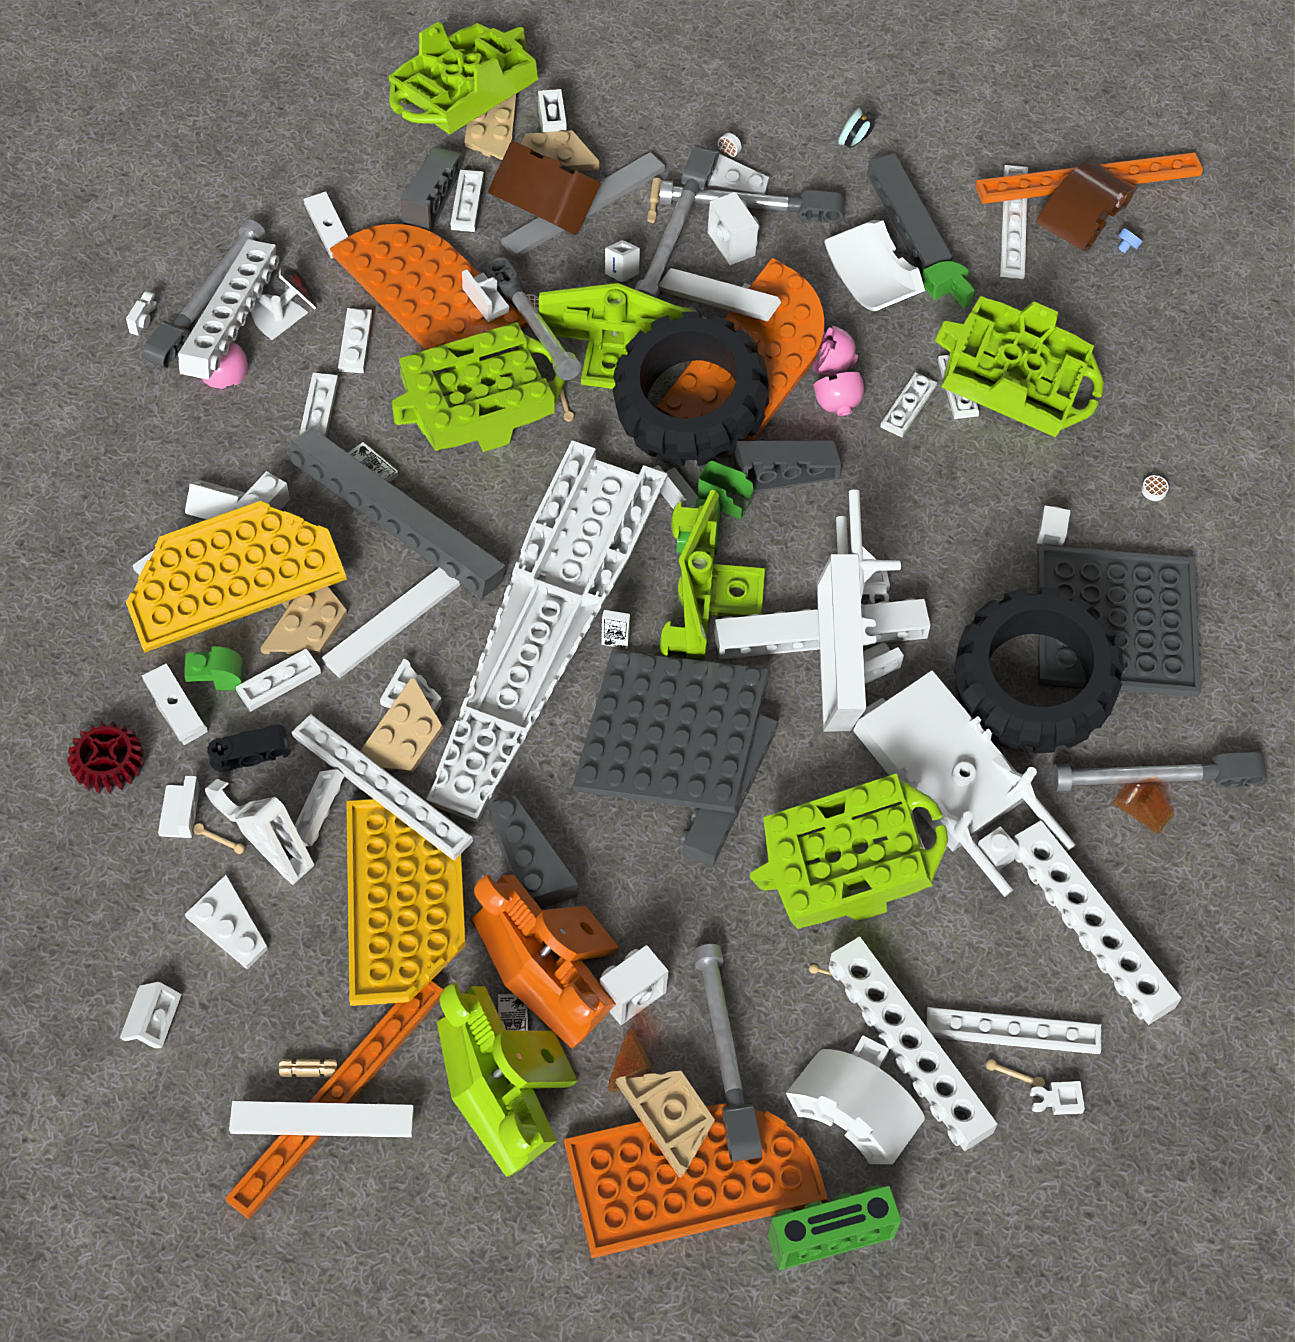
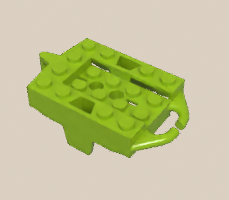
M436 22L419 33V54L405 62L388 76L390 82L389 104L398 115L402 114V117L407 121L419 124H435L449 135L538 80L536 60L527 52L524 28L518 27L503 33L495 28L489 29L476 23L447 37L443 25L440 22ZM401 101L405 105L413 103L425 112L413 113L409 110H404V107L399 102Z
M980 296L964 324L944 321L935 336V342L950 352L941 385L942 388L1053 437H1056L1061 430L1089 418L1094 414L1099 405L1098 401L1091 399L1084 409L1073 407L1072 404L1083 376L1092 380L1094 385L1092 395L1096 398L1102 397L1104 382L1092 352L1094 345L1089 344L1070 332L1058 328L1056 323L1059 313L1037 302H1032L1023 311H1020L1004 303ZM984 351L992 354L995 357L993 358L987 354H984ZM974 373H977L983 377L995 381L996 383L993 385L973 375ZM1041 377L1047 378L1052 382L1050 383L1046 380L1041 379ZM1027 396L1036 399L1040 402H1043L1063 412L1059 414L1046 407L1036 404L1030 400H1027Z
M518 322L399 358L400 374L406 393L392 401L393 419L396 425L416 423L435 451L478 441L482 452H486L510 444L514 428L533 423L554 414L555 405L565 380L560 379L556 372L555 378L552 381L547 382L545 378L542 379L531 355L542 353L547 356L551 363L554 360L542 343L523 334ZM515 346L519 348L518 350L480 361V357ZM441 369L445 370L444 373L438 375L433 374L434 371H438ZM452 392V394L443 396L444 394Z
M895 773L763 817L769 862L752 871L750 879L761 890H778L788 917L797 929L824 923L842 916H848L856 921L886 913L887 902L933 886L932 880L948 843L947 828L945 825L937 826L935 828L937 837L935 844L929 849H923L913 817V809L916 807L926 808L932 820L941 819L943 817L938 804L930 796L901 780L898 774ZM898 802H902V803H903V804H900V805H897V806H894V807H891V808H888V809H885V810H882V811H879V812H876V813H873V814H869V815H866V816L857 818L858 815H861V814H864V813H867V812H870V811H873V810H876V809H879V808H882V807H885V806H888V805H892V804H895V803H898ZM822 827L826 828L824 830L800 838L798 837V835L812 830H816ZM887 836L888 840L876 843L875 839ZM868 845V849L864 853L857 854L860 846ZM841 853V858L837 862H830L833 855ZM817 858L820 859V862L811 865L808 862ZM868 885L872 888L871 890L851 896L852 890Z

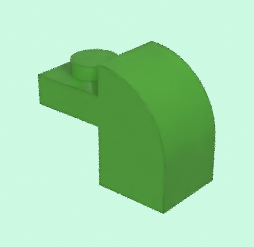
M943 261L923 269L922 282L924 288L934 300L951 293L964 309L972 305L975 290L973 285L967 282L969 270L956 262Z
M212 646L211 652L186 653L185 680L186 682L214 681L216 691L236 690V686L244 683L242 657L234 650L218 646Z

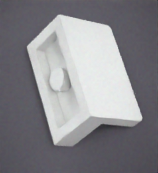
M659 465L654 467V469L664 472ZM674 467L664 472L667 473V478L660 493L674 509L675 505L682 501L681 507H695L696 500L699 497Z
M198 480L190 484L185 513L208 520L233 511L234 505L246 493Z
M883 642L863 651L865 684L901 668L904 655L898 647L890 650L887 644Z
M185 776L184 786H166L158 831L159 836L192 838L200 791L196 776Z
M161 982L140 985L120 1038L124 1041L138 1039L153 1048H162L182 994Z

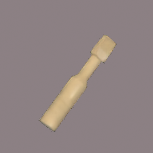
M654 178L652 181L651 206L647 216V221L650 223L655 222L657 215L656 205L659 203L660 178Z

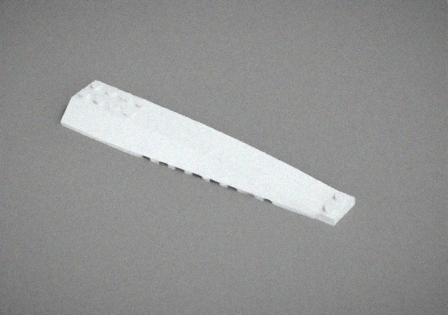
M571 441L525 538L521 555L514 567L510 584L506 588L502 605L498 609L494 626L490 630L475 676L473 675L467 697L464 699L460 709L459 718L455 722L437 769V778L426 799V802L431 806L470 821L479 822L488 800L495 792L627 564L665 483L667 473L643 465L640 474H636L596 460L595 448Z

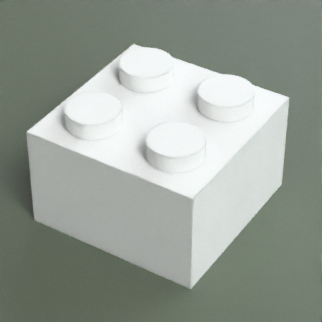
M736 192L710 201L708 234L729 265L755 256L756 246L758 245L757 234L760 227L757 218L748 211L745 201L741 200Z
M647 945L640 950H632L625 957V961L618 966L612 965L608 967L601 975L600 985L616 1004L609 1012L620 1025L627 1022L667 991L668 970Z

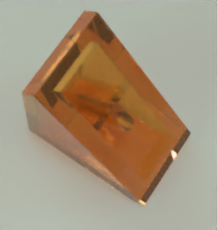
M1127 783L1112 802V804L1158 835L1174 815L1158 787L1153 785Z
M631 1029L627 1031L609 1079L608 1091L612 1093L620 1090L616 1084V1079L619 1077L634 1078L643 1077L644 1074H652V1065L635 1031Z

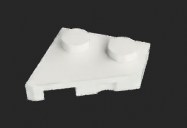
M403 659L380 699L381 705L390 708L412 677L416 680L436 714L441 705V697L434 689L428 687L427 681L421 675L418 676L411 668L409 661Z

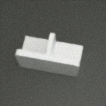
M467 269L462 271L463 290L487 322L509 312V305L497 291V280L494 277L488 279L484 273L473 277Z

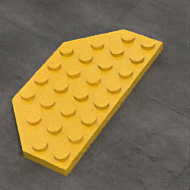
M258 501L160 536L155 545L156 548L150 560H147L138 577L139 581L133 592L130 593L126 604L143 651L146 653L347 580V577L327 528L313 525L304 521L303 518L286 511L282 512L271 507L270 504Z
M374 799L346 801L350 1006L410 1002L466 947L461 854L455 860H452Z

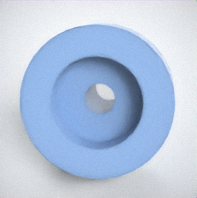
M1125 228L1118 234V237L1123 240L1118 249L1124 253L1127 252L1130 246L1137 250L1143 242Z

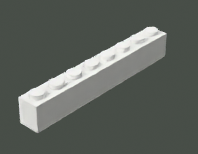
M910 598L897 602L881 601L877 604H861V607L865 608L866 618L876 622L875 627H867L865 629V633L868 636H876V643L873 644L928 638L930 621L925 599L916 600ZM803 609L787 613L779 611L774 614H751L746 617L733 618L728 616L716 619L714 635L718 658L728 659L820 649L818 609Z

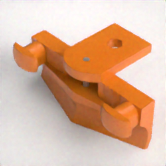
M485 874L474 887L475 896L483 907L471 919L504 985L571 1049L575 1048L616 1005L582 960L611 956L619 949V946L586 905L541 910L514 874L502 875L496 883L489 874ZM551 950L561 956L557 962L549 953Z

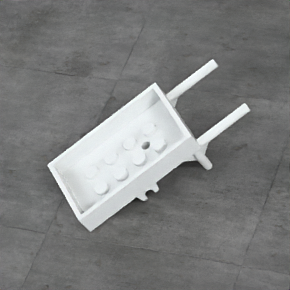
M859 490L849 491L852 554H848L847 517L838 516L836 517L838 554H831L817 582L823 732L851 731L866 709L863 645L876 643V636H868L865 633V629L867 627H875L876 622L866 618L865 608L861 607V598L864 594H886V585L864 583L876 571L901 569L900 560H877L862 547Z
M930 671L859 719L853 731L889 775L897 773L901 780L930 796L938 804L943 815L939 820H932L926 808L916 807V809L934 831L937 826L945 825L948 834L947 846L953 852L962 845L1002 895L1006 897L1013 889L974 843L972 838L1025 801L1067 852L1076 844L1035 796L1031 782L1037 773L1036 769L1029 767L1023 775L1018 773L992 743V732L989 729L986 731L982 729L980 725L981 719L978 716L972 719L937 675Z

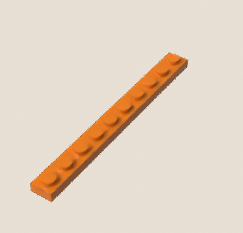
M1195 152L1100 164L1103 168L1131 184L1201 176L1203 167ZM1075 168L981 179L976 181L975 188L982 204L1053 195L1063 180Z
M430 981L410 1002L396 1003L309 1103L350 1104L439 1002L443 989L433 981ZM280 1135L225 1197L226 1202L250 1220L322 1136Z

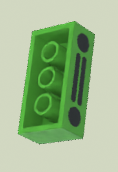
M873 1185L865 1188L861 1194L851 1196V1193H844L836 1196L832 1202L822 1204L821 1201H815L804 1206L803 1210L793 1212L792 1209H786L776 1213L775 1217L771 1220L768 1239L778 1270L895 1238L902 1220L890 1186L880 1188V1185Z

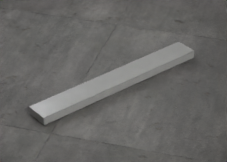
M649 152L601 180V185L586 217L664 172L665 165ZM538 217L502 238L501 244L517 259L561 233L564 229Z

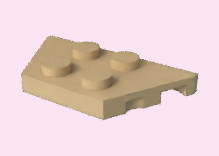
M516 94L467 124L465 147L474 151H480L488 157L494 156L501 160L503 159L513 138Z
M572 130L525 134L521 145L560 162L559 168L564 165L578 172L599 170V160Z
M329 587L297 597L292 601L261 646V652L264 654H270V652L297 654L307 649L311 655H320L347 616V610Z
M411 677L360 750V752L385 771L398 770L399 772L413 773L444 729L415 679Z
M682 1071L667 1072L663 1075L653 1073L644 1074L643 1077L626 1078V1076L617 1078L616 1084L678 1177H683L713 1126L715 1119Z

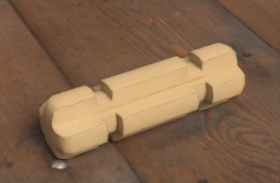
M282 1059L279 1062V1074L282 1077H292V1074H296V1077H320V1074H324V1077H332L338 1070V1064L335 1059H325L324 1062H320V1059H296V1062H292V1059Z

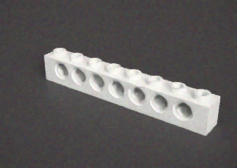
M249 239L246 241L178 353L180 374L209 380L213 372L219 369L220 360L223 355H227L230 343L236 340L240 326H244L248 312H252L257 297L260 298L265 283H269L272 271L278 267L279 256L276 255V245Z
M1042 820L1015 835L1013 841L1019 848L1014 859L1018 863L1022 862L1028 869L1031 881L1042 887L1045 891L1046 900L1051 906H1056L1059 909L1066 926L1070 929L1073 928L1077 932L1083 948L1087 951L1091 950L1097 958L1096 961L1100 970L1112 977L1118 993L1126 996L1132 1003L1135 1015L1139 1019H1144L1149 1025L1175 1009L1181 1000V996ZM1035 855H1042L1045 860L1038 859ZM1052 876H1058L1062 879V881H1056L1052 878ZM1069 898H1075L1080 903H1073L1069 900ZM1086 920H1093L1097 926L1088 924ZM1103 942H1110L1115 948H1109ZM1121 964L1130 966L1132 971L1125 970ZM1139 987L1147 988L1150 994L1143 993Z
M861 937L831 953L829 961L831 975L835 980L843 982L849 1000L854 1004L857 1002L861 1007L865 1022L870 1027L874 1025L879 1032L881 1044L891 1049L895 1054L897 1066L904 1074L908 1072L914 1081L913 1087L917 1094L922 1098L925 1096L929 1101L931 1113L937 1121H943L949 1129L948 1136L954 1145H960L964 1151H967L992 1135L998 1124ZM852 972H862L865 975V977L857 978L852 974ZM877 994L882 1000L873 1001L868 995ZM894 1017L899 1023L890 1024L885 1018ZM910 1040L916 1047L908 1048L902 1041ZM922 1063L928 1064L932 1067L933 1071L926 1072L919 1065ZM944 1087L950 1092V1095H941L936 1088ZM962 1111L967 1115L968 1119L960 1120L955 1116L954 1112Z

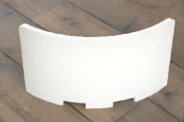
M872 220L825 239L826 249L837 274L854 298L865 308L877 311L925 291L919 268L909 264L903 257L898 259L894 254L896 247L887 232L884 220Z
M821 1049L818 1051L786 1092L798 1117L815 1119L829 1126L835 1123L846 1130L847 1133L844 1136L861 1151L868 1164L893 1165L925 1119L922 1110L915 1100L890 1075L860 1057L838 1050Z

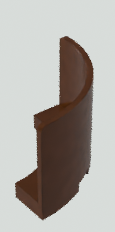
M511 140L488 193L576 235L582 226L601 183L564 165L559 168L560 162Z
M1087 160L1077 166L1063 180L1044 206L1036 223L1080 250L1088 251L1106 226L1107 222L1104 220L1108 215L1114 217L1119 211L1125 209L1138 187L1095 162Z

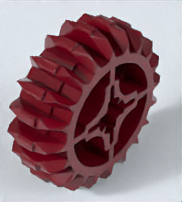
M101 721L100 727L95 728L90 724L89 732L80 730L81 738H73L72 743L74 746L69 747L68 753L70 756L67 762L70 766V772L78 784H84L88 791L94 787L98 793L102 791L103 787H106L107 792L111 794L112 786L117 785V788L122 790L123 781L131 784V775L139 776L138 768L143 767L142 757H144V751L141 748L140 739L136 737L132 729L127 730L124 724L117 727L113 721L109 726H105V723ZM127 749L125 759L119 764L118 759L123 755L122 752ZM92 750L93 754L88 758L89 761L84 764L87 754Z

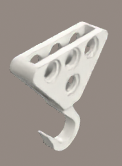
M215 779L205 788L210 801L227 818L238 824L243 835L286 880L294 885L314 867V863L286 808L276 797L237 806L222 790L229 783ZM281 844L293 856L292 859H288Z

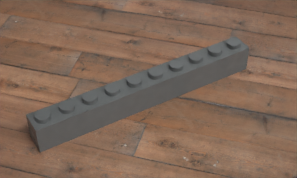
M311 428L291 441L289 461L326 486L331 492L344 499L352 507L362 512L371 521L377 523L391 535L405 543L410 549L423 556L428 562L443 569L449 577L458 580L468 591L473 592L482 599L502 583L506 565L315 429Z

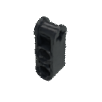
M278 724L253 731H244L232 736L216 738L207 747L210 765L218 772L250 767L269 760L274 761L276 757L280 756L286 758L291 752L285 728Z

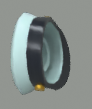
M857 108L843 128L838 144L845 145L851 149L866 139L874 128V119L867 118L863 115L861 109Z

